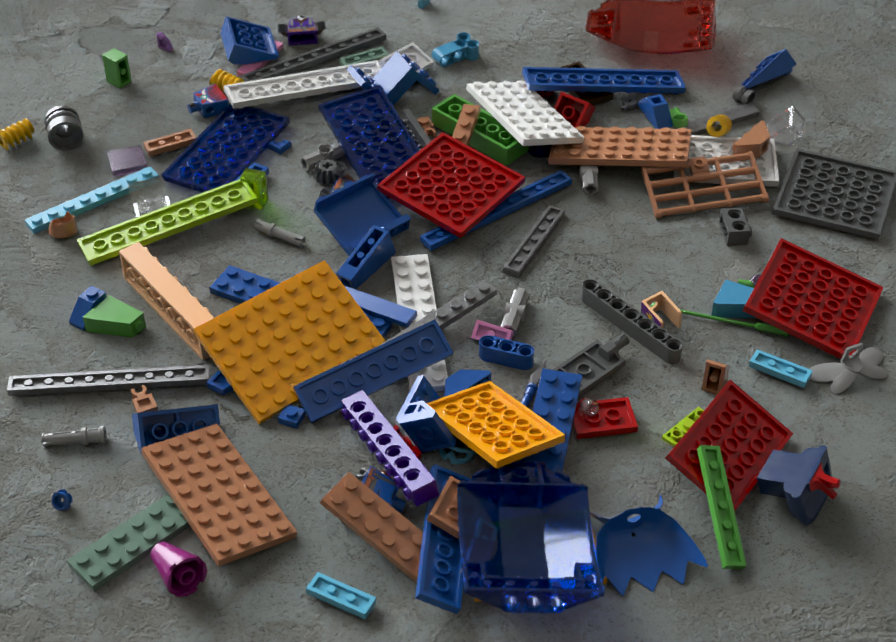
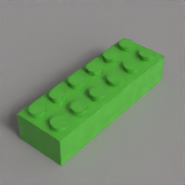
M453 94L432 108V123L437 128L453 135L463 105L474 104ZM481 109L469 142L471 147L505 166L529 151V146H522L489 112Z

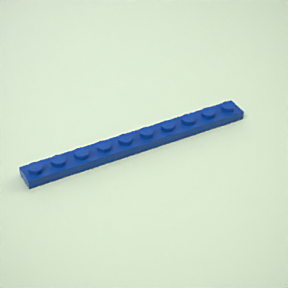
M560 170L513 192L466 234L571 185L572 178ZM438 227L421 235L420 242L432 251L459 237L442 227Z

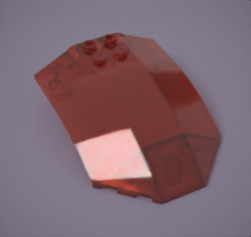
M606 0L600 4V8L595 11L592 9L588 12L585 30L613 45L642 53L679 54L712 50L715 47L716 38L715 0Z

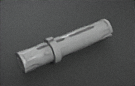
M257 219L256 222L259 225L254 224L255 230L264 232L269 237L282 239L300 248L304 246L301 242H306V237L280 228L275 223L270 224Z

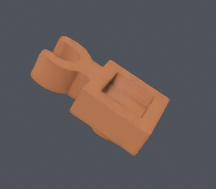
M429 117L418 118L417 121L426 134L436 138V130Z
M143 385L142 392L139 393L135 392L134 388L131 389L132 402L136 413L158 411L152 393H147L146 386Z

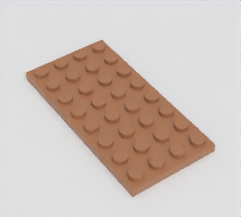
M579 126L575 129L584 136L583 143L554 144L548 157V164L687 167L692 129H670L667 127L661 129H653L651 127L644 129L635 127L602 128L600 126L586 128Z
M218 424L141 448V454L218 567L297 538L296 529Z

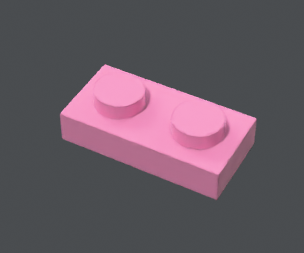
M476 320L471 338L479 340L483 336L490 335L512 340L514 331Z

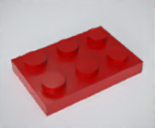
M628 397L577 403L573 420L577 439L638 431V425Z

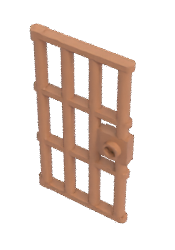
M752 151L723 157L714 156L706 159L705 156L688 159L687 167H641L655 219L687 212L696 213V211L714 208H731L741 204L769 202V196ZM744 160H749L751 167L722 171L720 164ZM709 165H714L716 172L710 173ZM683 169H690L691 176H685ZM678 170L680 175L678 178L650 181L648 174ZM754 173L756 181L726 185L724 178ZM719 179L721 186L690 190L688 183ZM683 184L684 188L682 192L654 195L652 188ZM759 187L761 195L731 199L729 194L730 191ZM724 193L726 199L694 204L692 197ZM687 198L689 203L687 206L658 210L656 202Z

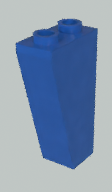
M377 225L372 226L336 273L344 286L357 289L396 253L389 230Z

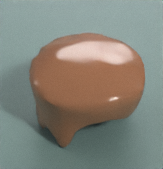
M68 211L64 217L53 219L48 228L49 235L57 239L71 237L78 231L75 216L71 215Z

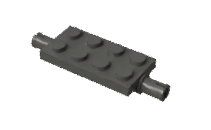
M621 334L613 341L609 340L605 343L596 340L553 370L582 375L579 398L625 366L626 360L619 355V350L628 345L630 340L625 334Z

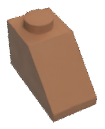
M707 359L702 390L718 394L728 380L730 366Z

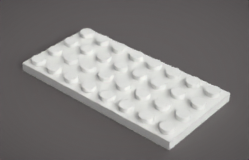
M489 81L488 83L474 82L467 84L466 90L522 146L583 143L584 136L539 94L528 90L524 81H503L502 83Z

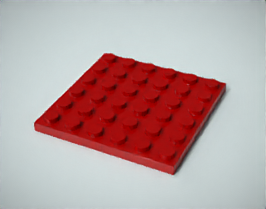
M442 132L377 185V189L415 213L462 238L525 182V176Z
M781 238L742 311L841 359L847 347L859 344L884 287ZM856 349L851 351L848 355L851 356L852 353L856 351Z

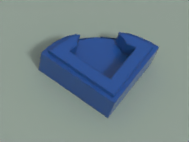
M272 141L267 144L268 149L281 155L291 147V141Z

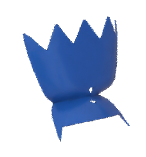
M661 494L659 503L654 508L640 507L628 509L610 519L595 515L582 508L593 518L604 524L597 535L595 553L599 587L602 586L603 580L606 577L621 596H624L628 582L632 577L650 591H654L662 571L679 583L684 584L688 561L708 567L705 557L692 538L675 519L661 510L663 505ZM633 514H639L636 517L628 519V517ZM632 532L636 534L635 537L631 536Z

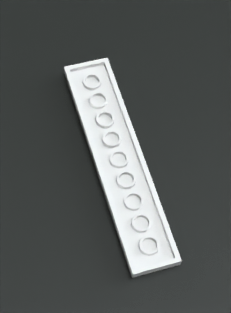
M378 60L352 64L353 67L356 69L357 67L361 68L366 76L370 75L372 78L381 69L378 65ZM350 65L224 85V92L234 109L299 97L304 98L306 96L340 90H350L361 86L347 71Z
M428 254L391 257L397 304L416 310L418 314L409 327L437 310ZM400 326L401 332L405 330L406 327ZM445 359L407 377L409 392L417 376L422 375L426 377L436 392L445 391V381L448 378Z

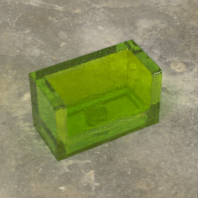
M246 168L240 177V181L246 182L250 186L258 200V203L249 207L262 210L269 200L266 172Z

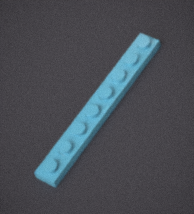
M149 166L37 215H33L25 219L26 226L33 234L49 228L50 222L53 219L64 217L67 211L74 216L80 215L159 181V175Z

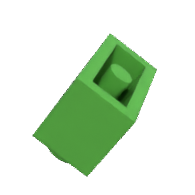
M113 48L102 55L108 83L120 89L132 82L127 54Z

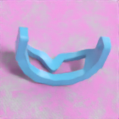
M449 447L451 450L466 454L465 458H455L452 451L446 454L444 449H439L442 459L446 460L449 458L452 464H464L477 454L469 448Z

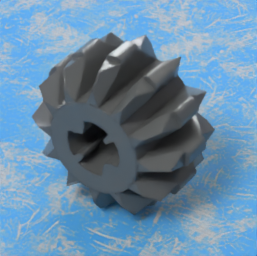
M335 159L317 162L313 170L316 182L321 183V185H335L338 178H342V176L334 174V168L339 162H336Z

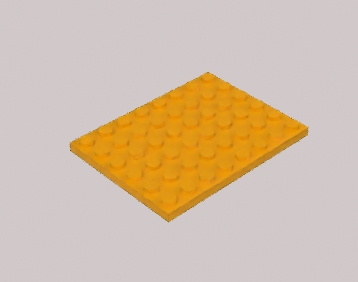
M325 260L193 329L197 339L258 424L282 412L286 406H293L300 402L293 386L386 342Z

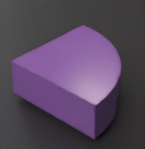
M162 32L157 33L158 47L171 52L173 46L170 40Z

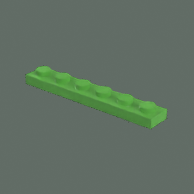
M700 445L697 448L722 567L723 569H743L747 565L720 446Z

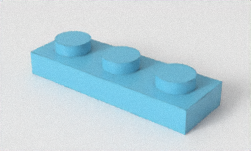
M758 349L749 361V367L805 388L813 370Z
M317 572L306 587L307 594L363 619L368 617L377 603L376 597Z

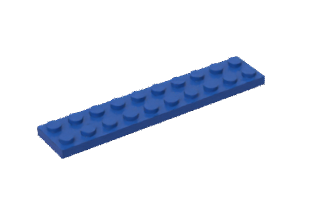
M523 67L522 70L527 88L531 91L641 92L644 94L685 93L686 86L678 70Z
M229 265L209 288L210 293L241 304L280 283ZM365 313L384 338L392 328V322Z

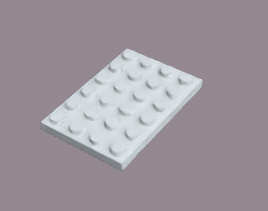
M692 135L688 159L704 156L706 159L714 156L733 155V144L740 140L741 137ZM770 139L768 150L759 158H755L764 186L778 187L779 174L775 140ZM749 160L723 163L720 164L722 171L751 167ZM709 165L710 173L716 172L715 166ZM683 169L685 176H691L690 169ZM678 170L673 171L674 178L680 177ZM754 173L724 178L726 184L756 181ZM712 179L696 183L720 184L719 179Z

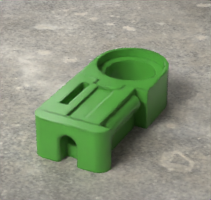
M679 108L669 109L674 127L683 128L688 126V116L685 113H681Z

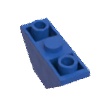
M661 94L645 97L637 102V105L655 129L673 127L668 103Z
M460 369L446 379L444 397L491 381V372L489 370Z

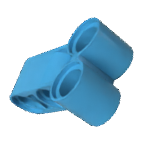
M461 32L457 34V40L435 48L432 52V58L442 67L464 59L470 61L477 60L479 58V42L471 40L469 33Z

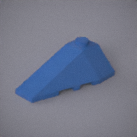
M787 49L767 56L741 85L747 89L778 76H786L793 71L792 68L797 63Z
M218 404L132 414L134 436L140 453L142 447L214 424H220Z

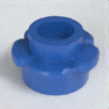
M64 489L55 492L51 499L53 507L57 510L69 509L73 501L72 495L68 494Z

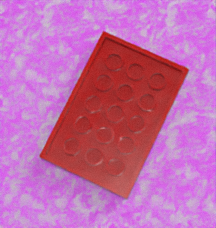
M729 380L665 459L706 494L697 448L700 445L720 446L735 512L757 483V476L772 451H781L794 433L732 380Z

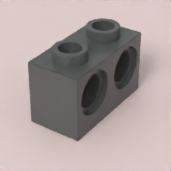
M742 208L720 210L719 226L726 245L748 244L749 237L752 236V228L748 226L747 215H744Z

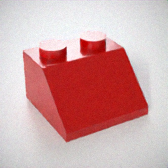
M564 92L560 93L554 109L575 128L579 126L585 127L596 108L589 102Z

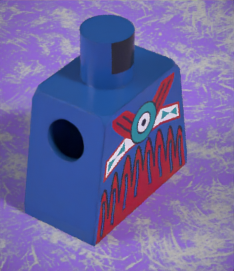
M216 84L193 94L194 102L187 104L190 113L198 111L203 118L229 113L228 99Z

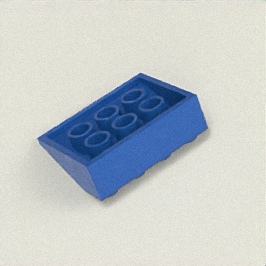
M225 17L220 33L227 59L230 63L246 65L279 58L270 27Z

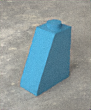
M725 280L713 302L711 316L722 318H756L742 311L754 288Z

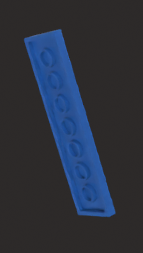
M436 319L305 380L293 386V389L310 422L313 423L342 409L341 400L362 390L369 396L452 356L454 352Z
M436 464L430 469V474L436 480L439 495L450 476L472 487L471 478ZM437 496L426 502L415 599L457 614L461 609L464 575L460 572L466 555L467 540L463 542L426 520L439 497Z

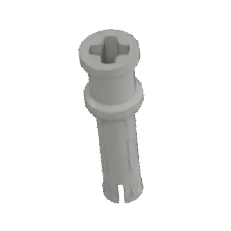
M102 425L100 428L88 429L83 427L77 431L42 433L41 442L42 446L72 443L89 445V443L95 442L106 444L107 432L105 425Z

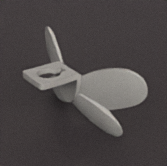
M859 343L845 349L840 363H823L809 368L813 370L809 380L817 383L833 382L830 387L833 394H840L851 386L858 374L871 379H885L887 372L878 366L883 359L882 353L873 347H869L861 352L864 345ZM857 349L851 356L848 355L851 351Z

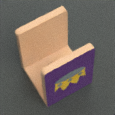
M663 291L641 301V313L662 328L663 321L655 313L660 309L677 328L681 327L682 312ZM656 301L653 307L649 306L652 302Z

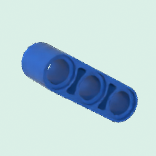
M490 335L479 339V357L483 361L520 370H529L533 367L534 348L531 345Z

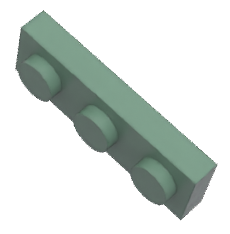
M378 47L339 59L340 65L346 66L376 60L379 62L380 59L389 54L383 47Z

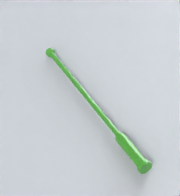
M681 310L682 314L753 327L759 331L784 335V337L788 336V333L768 324H753Z

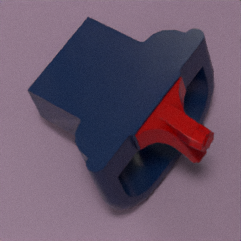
M825 445L808 448L801 454L773 450L757 476L760 493L786 498L790 513L805 526L814 522L828 496L832 500L836 498L837 493L834 488L838 489L840 487V479L832 477L831 465Z

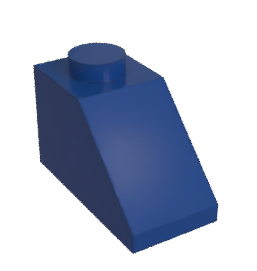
M92 285L85 290L77 299L69 324L85 331L83 316L107 297L106 292Z

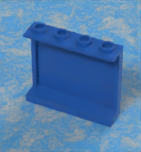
M375 173L368 176L365 175L354 183L350 182L345 187L336 189L325 197L318 198L315 202L314 213L348 256L351 255L373 225L385 227L389 230L391 237L409 228L411 218L408 214L402 216L389 199L377 189V185L374 182Z

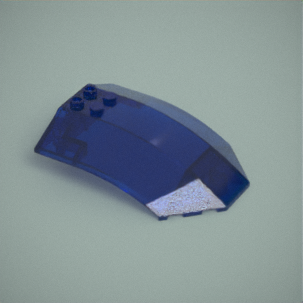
M517 460L497 469L492 465L487 470L483 468L474 473L472 479L461 481L457 484L459 546L464 593L508 613H560L566 609L603 597L605 593L593 541L588 487L584 484L571 482V477L558 470L553 472L547 469V464L541 461Z

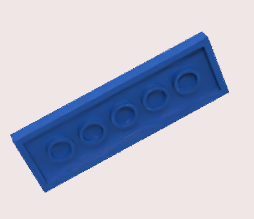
M542 368L533 412L564 433L565 442L522 458L519 477L560 484L582 375Z

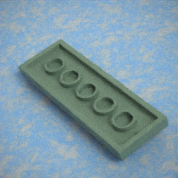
M167 494L68 559L67 562L71 569L93 591H96L149 555L156 544L170 541L189 528L190 525L170 495Z

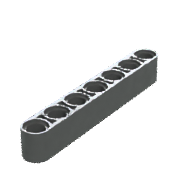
M586 279L582 282L581 300L666 363L677 364L680 362L683 344L679 339L596 280Z

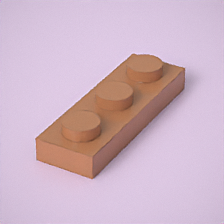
M463 105L452 135L453 138L469 145L481 111L480 105Z
M192 129L143 142L147 154L151 157L196 144L197 137Z

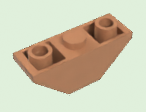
M764 121L754 125L748 133H745L740 140L733 144V155L752 151L754 158H759L768 150L770 134Z

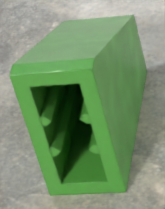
M110 295L83 316L86 331L92 333L133 338L146 327L143 312Z

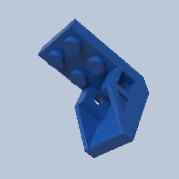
M424 375L417 376L396 420L421 452L454 447L457 440L436 411L426 404L440 399V397Z

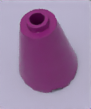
M160 542L153 547L151 559L171 594L176 597H186L198 589L196 586L200 581L204 582L207 567L206 563L199 556L167 542Z

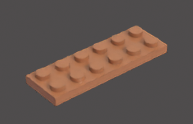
M348 472L321 499L320 504L417 583L423 532Z

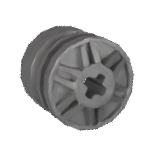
M62 105L54 107L47 112L44 123L50 145L61 151L73 150L78 147L83 141L84 134L79 114L76 110Z

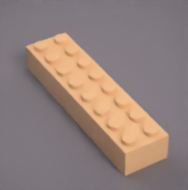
M137 242L120 250L119 255L124 279L202 360L209 358V354L193 333L194 328L214 318L209 310L200 304L197 297H193L189 293L187 287H183L179 283L177 277H173L169 273L167 267H163L157 257H153L147 247H143Z

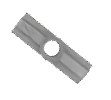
M346 140L333 145L323 144L318 147V151L300 158V163L305 171H309L321 160H333L351 153V148Z
M579 165V178L582 181L583 192L587 195H594V193L598 192V167L595 165Z
M525 288L514 290L510 302H507L505 306L504 318L500 327L513 330V336L516 335L520 322L523 323L525 319L526 306L530 297V293Z

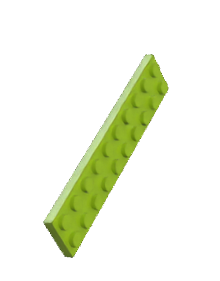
M241 178L79 238L77 243L89 266L118 256L120 250L137 242L142 246L151 244L258 203V200L245 179Z

